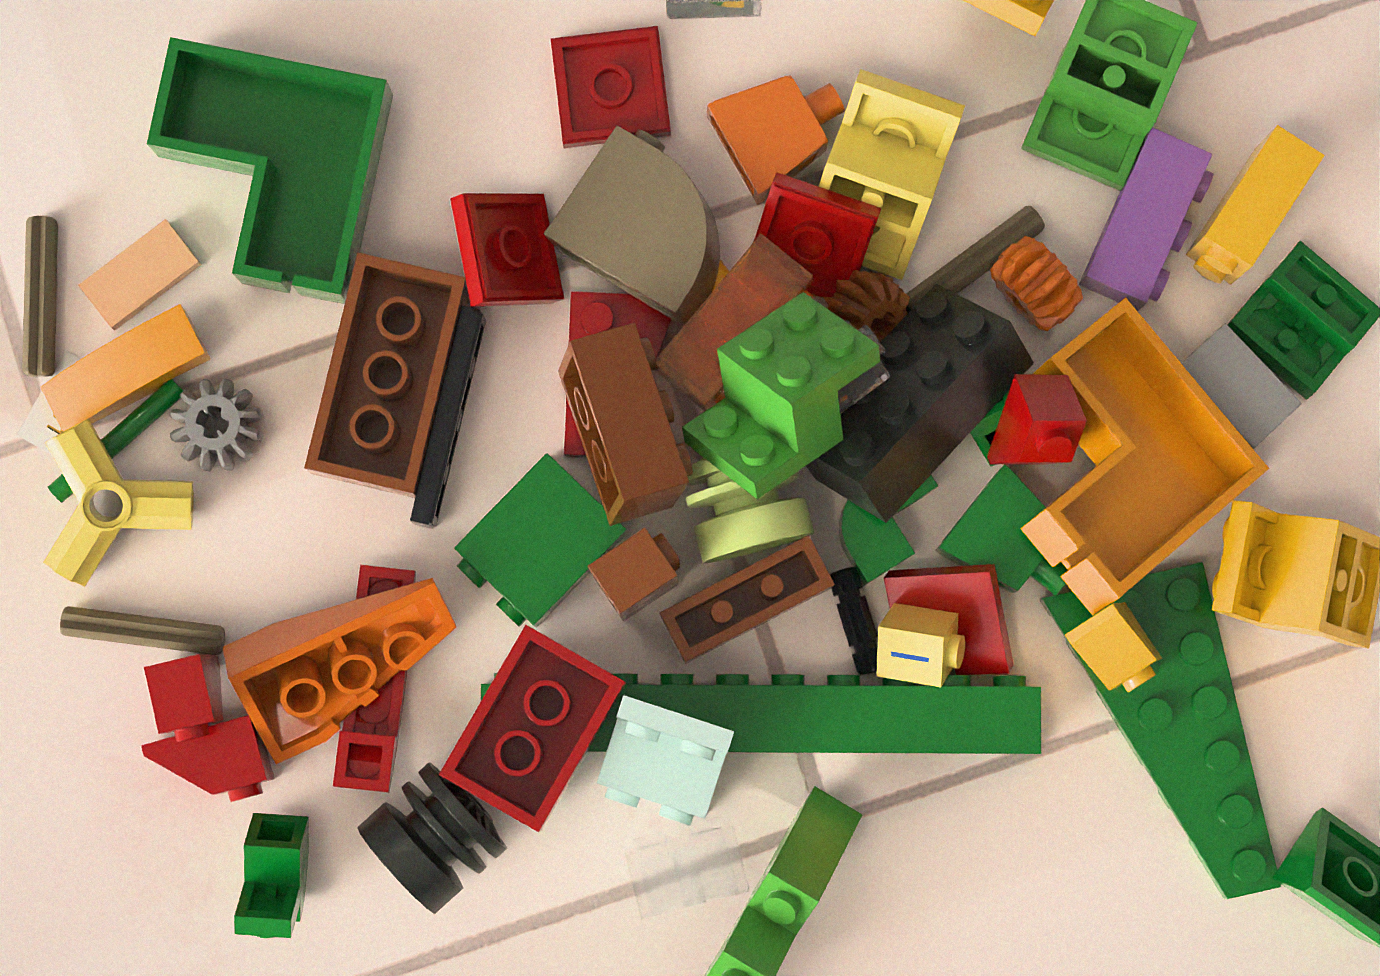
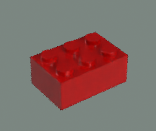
M525 625L439 775L539 833L551 816L624 689L626 682Z

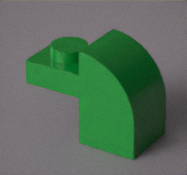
M932 475L925 480L894 515L930 494L938 487ZM847 499L839 519L840 543L852 567L857 569L859 577L865 586L910 558L915 552L893 519V516L885 523Z
M253 813L243 845L244 884L234 914V934L257 936L264 939L275 937L291 938L295 922L301 921L305 900L309 856V817Z

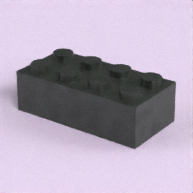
M935 284L878 344L880 362L838 390L844 440L806 465L815 480L885 523L888 522L1010 390L1014 375L1025 374L1034 364L1009 320L938 284Z

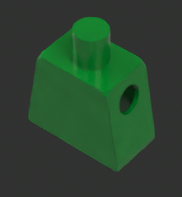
M1005 464L998 469L935 549L940 555L960 566L995 564L999 587L1011 593L1018 592L1029 577H1032L1053 595H1057L1066 584L1060 577L1067 571L1062 562L1052 567L1020 529L1046 507Z

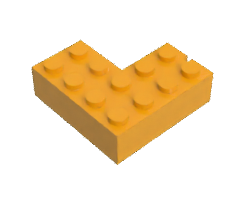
M1125 297L1033 373L1069 376L1087 420L1079 445L1096 466L1020 529L1052 567L1062 562L1067 571L1060 577L1088 611L1094 615L1124 595L1270 468Z

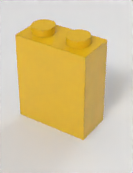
M1277 125L1254 149L1186 253V256L1195 261L1194 269L1205 278L1219 284L1223 280L1232 284L1248 271L1262 253L1325 155Z

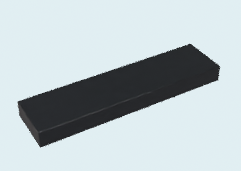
M466 306L461 308L410 521L414 525L431 529L437 526L486 325L484 314L479 309Z

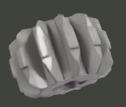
M208 379L200 380L199 389L202 397L197 399L194 394L184 390L180 396L183 401L190 405L187 412L180 409L171 410L170 417L180 423H185V426L173 430L170 433V438L175 443L189 441L182 449L180 455L188 462L200 455L199 463L202 470L210 472L215 465L217 456L224 470H234L233 452L236 451L246 460H250L254 456L252 451L243 445L246 438L253 441L263 440L264 433L248 425L261 420L264 417L263 411L260 408L254 407L245 409L250 404L253 394L249 390L243 389L233 396L234 383L230 379L222 380L217 393H215V389ZM221 412V417L229 422V426L225 433L217 430L218 437L213 438V433L206 429L205 425L210 417L217 420L215 413Z

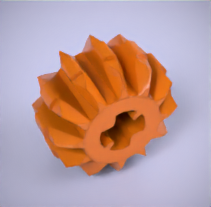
M1024 236L1017 243H1012L1000 254L998 260L990 268L991 277L996 283V288L1003 293L1006 301L1016 309L1018 314L1025 317L1029 324L1035 325L1038 329L1049 331L1056 324H1061L1075 311L1074 308L1083 299L1082 290L1078 286L1077 279L1070 274L1067 266L1057 258L1055 253L1050 252L1042 242H1038L1034 238Z

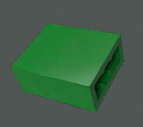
M546 453L454 547L463 557L456 566L479 589L488 581L503 596L496 605L518 627L528 620L537 628L590 573L587 566L612 550L628 532L621 523L610 526L604 507Z

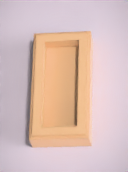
M165 219L78 286L108 325L115 331L202 264L172 225Z

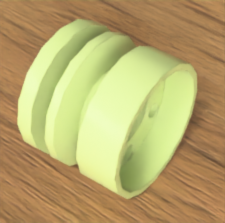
M705 458L692 464L693 473L691 476H687L689 480L687 486L707 483L708 489L686 497L687 506L692 508L713 506L716 515L694 526L703 564L764 551L814 534L806 499L799 497L780 499L777 489L799 478L798 472L759 499H756Z

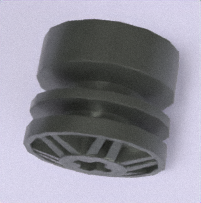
M429 762L418 773L432 791L430 796L427 797L420 789L408 781L401 788L413 808L409 815H404L397 808L385 802L363 821L357 829L369 848L400 884L427 910L436 914L464 889L458 875L452 868V865L458 859L468 868L480 874L487 867L473 846L478 842L494 858L499 857L507 849V846L498 835L492 817L478 800L468 791L440 776V770Z

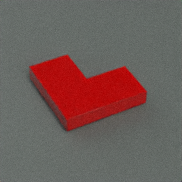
M995 564L889 570L883 579L889 608L894 603L959 613L958 635H964L965 651L960 668H955L956 675L1010 673L1014 663Z

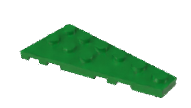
M1203 562L1147 574L1124 595L1113 602H1125L1162 657V659L1151 665L1156 675L1129 693L1123 685L1109 691L1066 638L1065 634L1094 616L1073 591L1039 599L1066 639V644L1072 654L1078 659L1096 688V693L1138 761L1144 766L1165 805L1171 810L1189 839V844L1221 896L1228 900L1280 888L1281 884L1273 879L1277 872V866L1215 611L1212 610L1213 602Z

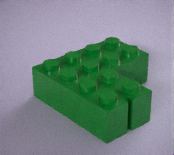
M170 37L146 144L159 158L253 176L232 274L242 284L290 293L291 286H293L301 296L345 304L357 252L360 253L393 99V93L387 80Z

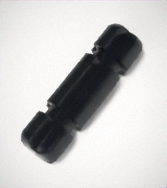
M855 567L835 571L830 574L835 584L831 589L833 596H838L840 601L836 605L849 647L854 646L855 653L852 654L856 670L860 675L877 672L878 646H876L875 639L878 638L866 596H861L859 591L863 587L859 573Z

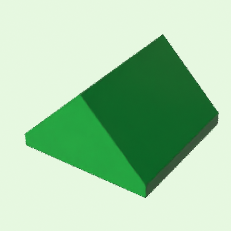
M1322 807L1314 813L1273 876V879L1357 938L1380 948V847Z

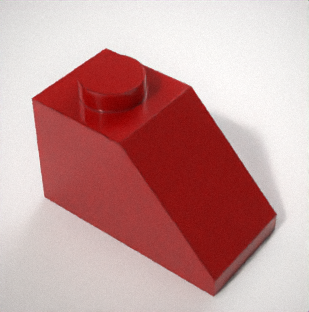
M1014 375L987 455L989 464L1042 465L1072 462L1087 420L1068 375Z
M197 654L144 667L158 734L175 732L177 742L210 735L208 724L223 720L218 655Z
M249 715L209 726L210 735L177 742L176 737L172 736L141 745L144 757L211 795L228 793L230 802L263 794L261 783L275 779L267 748Z

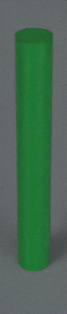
M174 379L163 384L101 439L111 459L181 399L180 394L184 390ZM63 474L47 486L49 491L61 503L73 494Z

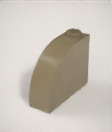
M616 126L544 235L563 255L685 328L690 329L697 319L699 312L707 303L718 274L720 241L715 218L708 203L694 182L677 162L663 152L665 146L658 139L640 129L633 135Z

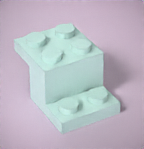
M623 695L616 716L617 721L596 782L607 787L604 797L637 808L640 798L661 804L659 816L690 826L694 816L705 819L734 731Z

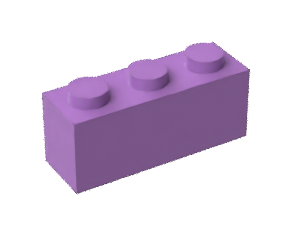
M1152 127L1143 140L1127 181L1118 194L1078 285L1118 303L1126 297L1137 311L1147 303L1148 299L1157 302L1170 276V271L1162 268L1170 249L1179 252L1191 229L1192 222L1184 219L1192 200L1198 203L1202 202L1213 179L1214 173L1206 170L1212 153Z

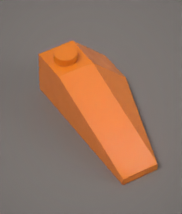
M430 578L273 623L223 646L228 679L275 764H279L328 741L341 729L340 723L361 704L365 707L379 696V688L400 670H409L456 628V624L434 579Z

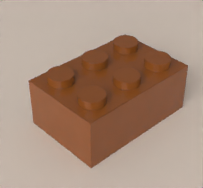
M635 323L570 341L558 370L610 526L672 508L689 483L687 476H691L693 473L688 450L684 443L676 444L669 424L674 422V411L669 395L665 390L658 391L651 372L656 370V358L652 345L647 337L640 339Z

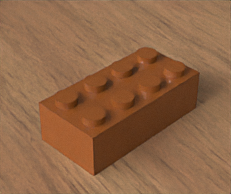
M357 252L304 466L307 471L313 475L415 498L462 306H467L469 294L465 277Z

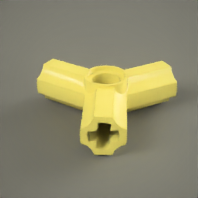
M89 419L45 442L79 502L43 561L55 573L65 579L85 587L121 528L192 529L194 506L193 481L123 479ZM104 489L116 492L122 499V513L112 517L100 514L94 506L93 499L95 493Z

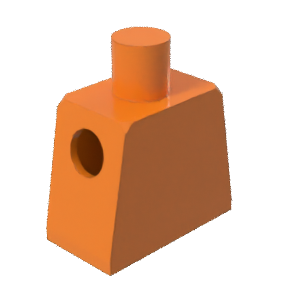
M791 75L726 96L707 105V118L757 205L768 198L776 172L794 178L826 151L828 139L820 125L845 112L838 93L830 83L804 97Z

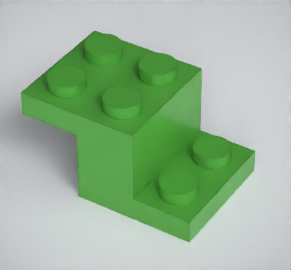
M1085 0L1074 29L1061 52L1021 149L1121 191L1145 136L1157 121L1198 22L1145 0Z
M802 292L717 348L725 398L682 426L684 442L754 498L759 499L844 440L838 390L880 362L879 345Z

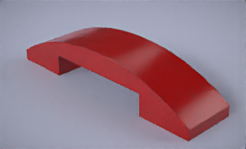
M360 565L356 600L416 583V571ZM400 670L378 689L379 696L366 707L361 704L343 720L342 731H339L333 787L390 793L403 711L407 671Z

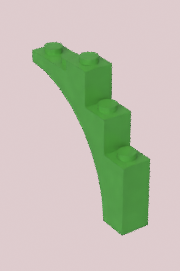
M814 786L793 818L758 884L704 976H776L797 933L819 903L862 817L861 813Z

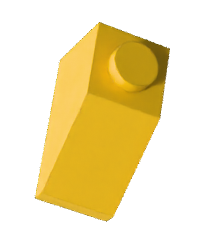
M1125 602L1109 605L1065 634L1072 647L1109 691L1120 685H1123L1128 693L1156 675L1151 665L1162 659Z

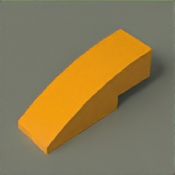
M179 304L98 348L40 387L62 431H65L87 419L94 423L156 392L163 383L211 360L187 311Z

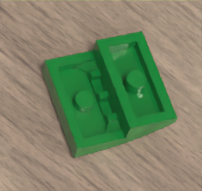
M1300 240L1227 325L1270 370L1307 400L1320 388L1341 360L1355 348L1380 317V307Z

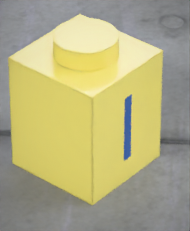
M894 603L878 626L877 676L942 687L952 669L960 668L964 657L965 637L964 635H958L959 613Z

